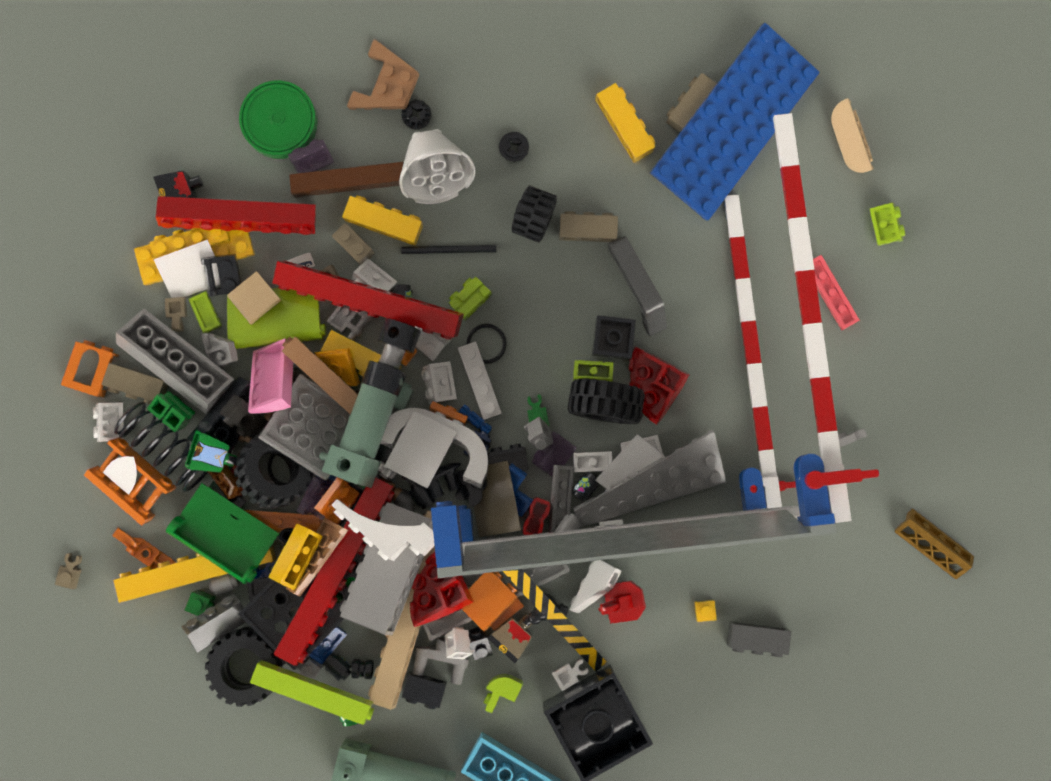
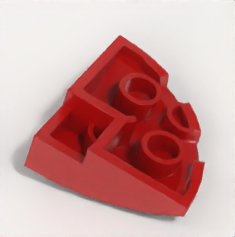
M635 346L629 363L631 378L629 385L644 391L645 399L642 413L650 421L658 425L677 398L690 374Z
M435 552L425 560V567L420 574L416 575L412 585L414 594L413 601L410 602V614L414 627L440 619L474 602L462 576L438 578Z

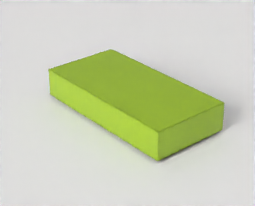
M206 291L188 299L203 333H209L222 327Z

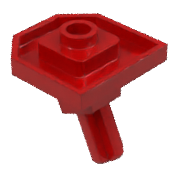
M633 581L617 582L613 589L604 594L606 602L600 604L598 608L602 615L608 614L610 624L638 620L646 609L643 590Z

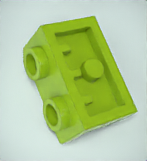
M892 202L870 208L878 246L903 241V236L906 234L903 224L900 225L898 218L901 217L899 206L896 207Z

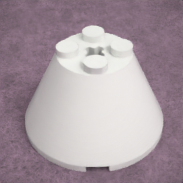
M441 130L415 132L409 143L400 174V189L406 198L410 197L416 203L436 204L457 197L459 191L464 187L467 189L472 184L475 177V166L472 159L444 136Z

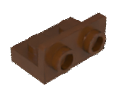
M224 464L221 472L207 471L229 500L242 494L243 488L241 486L237 487L236 484L238 477L234 476L228 465Z

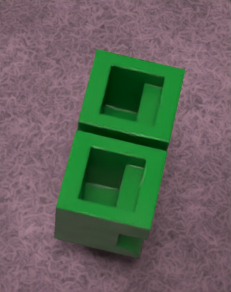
M170 391L165 395L162 393L157 394L147 408L148 411L159 420H162L173 432L185 428L195 415V411L191 407L186 406L179 397L173 395Z

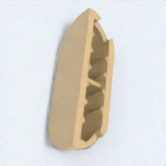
M847 98L838 103L834 108L831 117L832 126L846 165L855 172H868L874 169L871 165L873 158L856 109H852L851 101Z

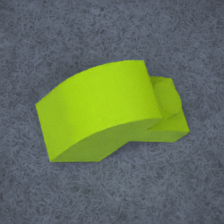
M509 674L494 676L486 686V689L492 691V693L488 692L483 702L486 704L485 711L492 714L500 696L515 702L523 685V680Z

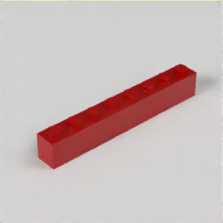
M158 196L155 217L158 226L164 228L222 229L223 231L281 232L283 234L300 233L302 235L315 234L316 205L164 196Z

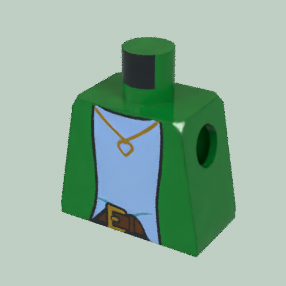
M196 430L184 466L190 470L221 472L224 464L233 467L237 456L228 453L229 445Z

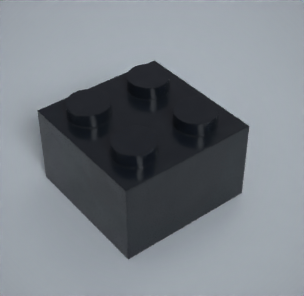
M597 315L592 356L630 360L632 358L636 320Z

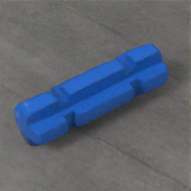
M463 405L459 413L467 416L468 421L475 427L480 428V431L488 434L492 427L488 423H484V420L474 411H470L471 409L467 405Z

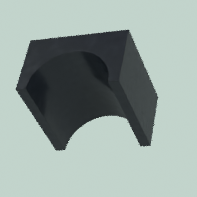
M611 664L543 702L544 714L581 781H590L653 745L645 726L632 706Z

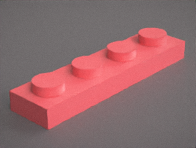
M822 255L814 258L817 290L842 331L860 321Z

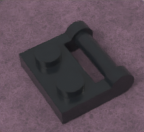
M236 254L201 258V264L204 265L208 284V297L229 294L242 283ZM212 263H217L221 288H216Z

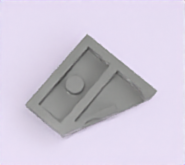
M212 333L201 334L207 358L218 367L238 361L237 350L233 341Z

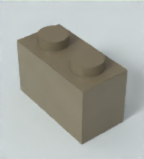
M346 223L332 235L335 241L359 265L375 254Z

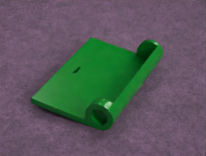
M201 483L180 516H176L166 529V533L243 584L253 581L257 575L256 569L279 536L277 531L204 483Z

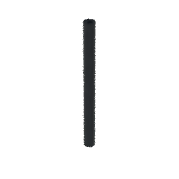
M496 245L401 247V254L496 252Z

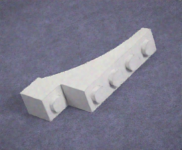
M338 499L332 504L336 509L334 513L341 520L346 518L350 522L348 526L355 533L360 531L365 536L363 540L369 546L375 545L379 549L377 553L384 560L389 558L394 561L409 544H411L409 549L417 556L420 553L426 556L435 546L433 530L424 522L418 526L384 524L359 515Z

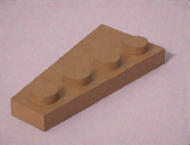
M324 518L316 532L322 535L323 538L295 591L288 587L286 589L300 597L348 530Z

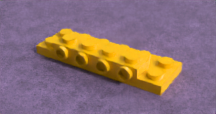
M192 228L186 232L184 230H176L172 232V236L158 235L154 237L155 241H151L150 244L134 248L143 285L145 286L163 281L154 259L208 240L215 256L236 254L237 260L255 255L249 232L241 230L223 231L222 229L204 230L202 228Z

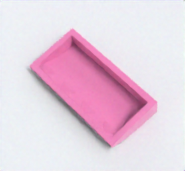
M286 339L253 351L249 413H268L291 407L293 361L282 352L284 349L282 344Z

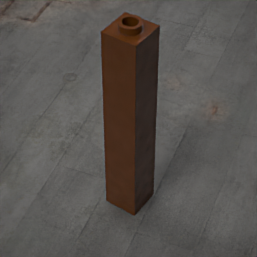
M395 162L289 174L291 193L294 197L400 186L399 178L404 163Z

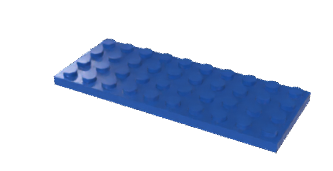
M763 23L651 170L650 174L704 220L708 221L775 133L774 115L789 114L820 72L769 25Z

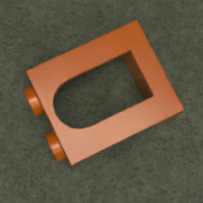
M84 340L81 343L76 341L61 385L104 398L106 390H103V385H101L108 364L112 363L114 356L119 357V354L113 353L114 349L103 345L101 349L97 348L94 342ZM87 350H95L99 354V363L91 385L74 380L81 357Z

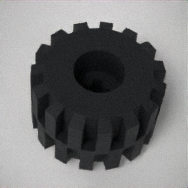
M529 185L516 207L512 222V233L539 243L549 226L557 203V196Z

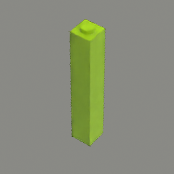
M263 660L257 663L250 681L251 684L362 725L365 724L366 720H371L374 708H371L373 704L371 700Z

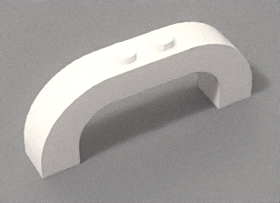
M407 408L391 414L380 444L393 449L415 410L457 431L452 443L464 448L470 458L468 467L463 475V481L482 488L488 472V456L484 443L476 433L463 426L464 424L458 420L453 419L451 421L440 412L433 413L421 408Z

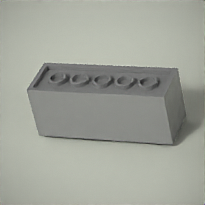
M388 502L386 506L381 508L379 517H381L379 522L397 526H418L424 522L433 530L432 519ZM367 544L364 549V560L358 564L356 569L357 577L355 582L352 581L348 588L350 594L347 601L344 600L341 605L340 612L342 613L340 617L384 635L393 636L424 555L420 553L417 556L409 549L411 545L409 544L394 561L389 558L384 560L377 553L379 549L375 545L371 547Z

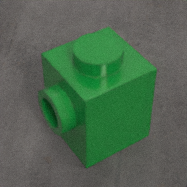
M201 590L193 591L184 611L199 616L206 609L215 606L216 596Z

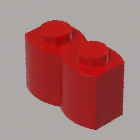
M539 497L534 498L530 505V515L526 518L523 525L524 535L542 533L543 520L550 511L549 501Z

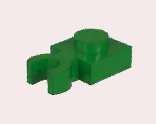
M538 395L537 403H532L529 396L527 401L532 407V410L527 411L529 423L540 417L549 426L546 407L540 408L542 402L541 395Z

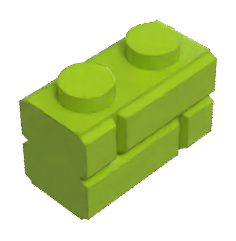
M476 276L473 279L471 277L467 279L462 285L464 288L460 292L455 291L449 297L451 301L448 304L454 311L464 313V321L492 295V292Z
M575 360L573 381L585 378L613 382L614 362L603 363L601 361Z

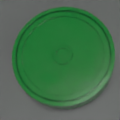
M273 80L256 86L248 93L240 108L239 124L243 136L257 152L269 158L286 159L300 154L311 144L317 131L318 117L312 101L304 90L287 81Z

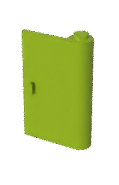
M271 288L281 301L252 325L227 297L228 340L234 342L236 349L267 346L282 339L287 340L289 337L292 339L297 337L302 342L322 340L323 335H326V326L320 320L319 301L315 300L313 295L302 296L296 294V290L293 289L286 291L279 288Z

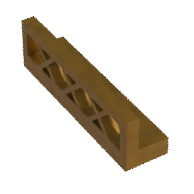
M913 508L907 513L906 520L895 528L894 532L954 579H958L973 567L974 556ZM909 526L914 530L915 534H907L903 529ZM919 540H927L930 546H922ZM934 552H942L946 558H938L934 555ZM949 564H958L962 568L956 572L950 568Z

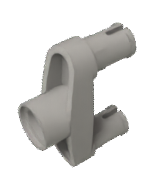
M437 638L435 647H416V659L412 674L423 676L427 659H434L452 663L454 667L450 682L457 685L462 684L464 671L468 667L469 659L446 658L445 638Z

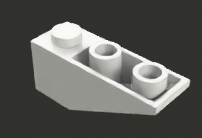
M603 560L592 561L586 578L580 583L578 594L571 601L569 610L580 613L613 589L622 571Z

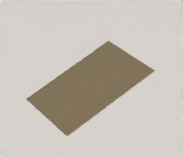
M508 461L489 464L486 476L488 483L486 489L483 490V498L479 504L473 506L479 537L521 531Z

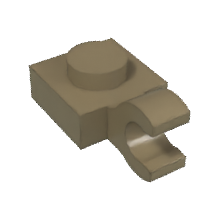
M186 298L165 299L166 318L172 319V330H175V332L184 331L182 317H187Z

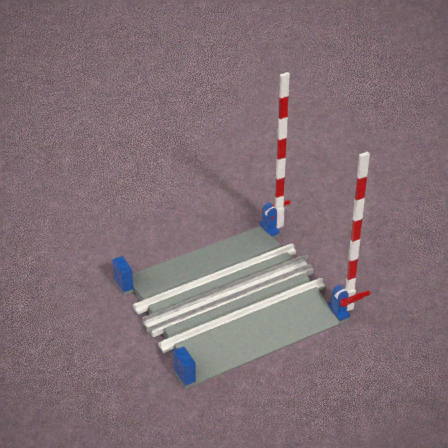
M792 113L774 115L773 122L821 458L811 453L799 456L794 462L795 481H778L739 195H730L724 199L760 464V471L756 468H747L739 474L743 511L475 541L472 509H467L466 505H453V501L436 502L437 507L431 508L438 578L837 534L835 523L852 521L846 483L861 482L862 479L879 477V470H844V465H842ZM787 488H796L799 506L782 507L780 491H785Z

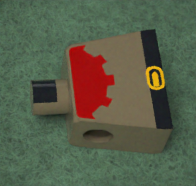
M525 614L520 621L513 616L488 635V639L514 663L518 661L532 639V633L527 630L532 625L528 620V614Z

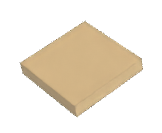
M257 271L227 295L251 325L281 301Z

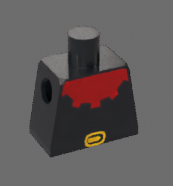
M185 171L153 177L160 196L197 198L195 189L204 186L199 175L190 178Z

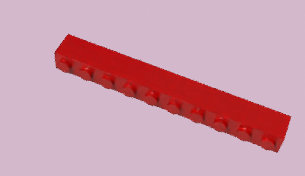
M286 260L277 261L272 282L279 285L278 288L290 291V289L296 290L298 295H313L314 299L318 301H325L326 299L332 301V305L339 307L346 305L355 312L366 311L368 312L367 315L379 318V316L393 319L412 327L422 328V332L428 334L439 333L441 334L440 337L449 340L458 336L464 313Z
M375 477L372 488H365L353 511L373 521L380 520L381 508L386 506L387 502L391 503L395 496V492H393L395 488ZM348 520L344 526L348 532L320 569L274 652L275 656L294 666L299 663L302 664L308 655L306 650L309 644L313 645L318 636L316 634L317 629L325 624L328 618L326 616L328 609H333L338 600L336 598L338 591H342L347 584L345 578L349 572L352 573L357 565L355 560L358 555L364 553L366 544L363 538L365 536L360 531L355 533L348 526L350 524Z

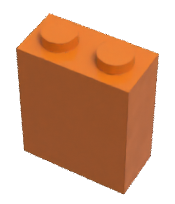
M499 572L483 573L468 589L474 602L462 608L483 631H486L518 597L515 594L517 590L510 583L506 585L501 580L503 576Z

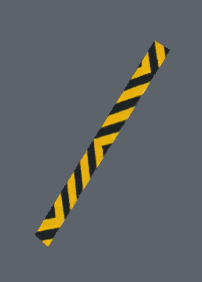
M522 569L503 571L595 672L607 663Z

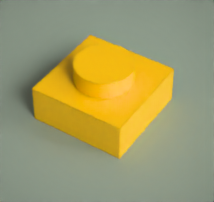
M714 600L694 602L697 622L717 620Z

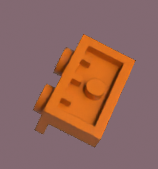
M337 477L314 508L328 520L338 525L341 519L334 513L336 509L332 504L338 499L351 508L360 496V493L345 480Z

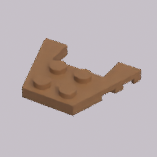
M373 40L368 56L384 62L371 96L353 91L347 107L350 110H356V108H364L365 110H372V108L406 109L420 74L377 40Z

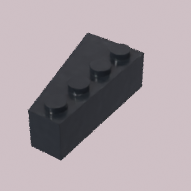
M238 376L187 439L192 442L196 430L229 445L228 453L231 454L252 414L248 412L250 381Z

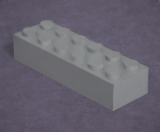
M146 309L141 310L116 332V344L205 414L212 409L234 382V378Z

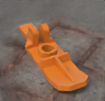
M117 528L112 535L127 547V552L145 565L150 566L151 569L158 568V563L169 561L170 564L176 563V561L143 538L131 537L120 528ZM144 550L149 552L148 557L143 555Z

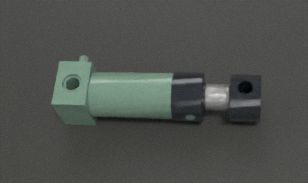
M386 318L378 339L379 342L385 344L379 362L369 361L361 382V388L339 447L331 445L328 453H320L319 458L325 461L322 472L357 485L372 488L381 464L380 461L375 460L407 375L400 371L399 366L405 352L414 353L421 334L419 329Z

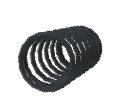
M139 402L127 410L117 422L114 433L119 434L120 438L127 436L144 415L151 413L148 410L145 411L146 403ZM143 405L139 414L127 423L122 430L118 431L124 419L137 407ZM153 415L150 425L145 427L132 440L131 448L140 444L153 426L163 423L162 420L156 421V416ZM164 424L162 433L144 449L142 457L148 456L161 442L162 438L173 431L171 429L167 431V426ZM178 431L175 432L172 444L153 462V467L158 466L166 459L175 446L182 442L187 443L183 454L167 468L165 476H169L189 453L190 441L188 439L178 440ZM187 469L176 481V486L181 485L185 481L182 490L187 492L194 488L208 472L204 471L194 483L187 487L192 478L199 472L198 470Z

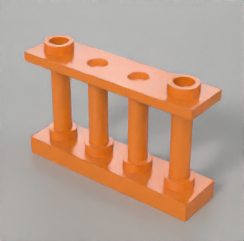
M118 437L108 441L107 444L113 450L101 467L96 466L88 469L84 476L142 526L154 518L155 515L150 509L161 494L172 492L177 487L172 483L171 479L163 476L133 450L126 440ZM119 454L122 457H134L136 469L142 474L129 495L103 473L106 467ZM150 480L157 488L143 505L136 499V495L146 482Z

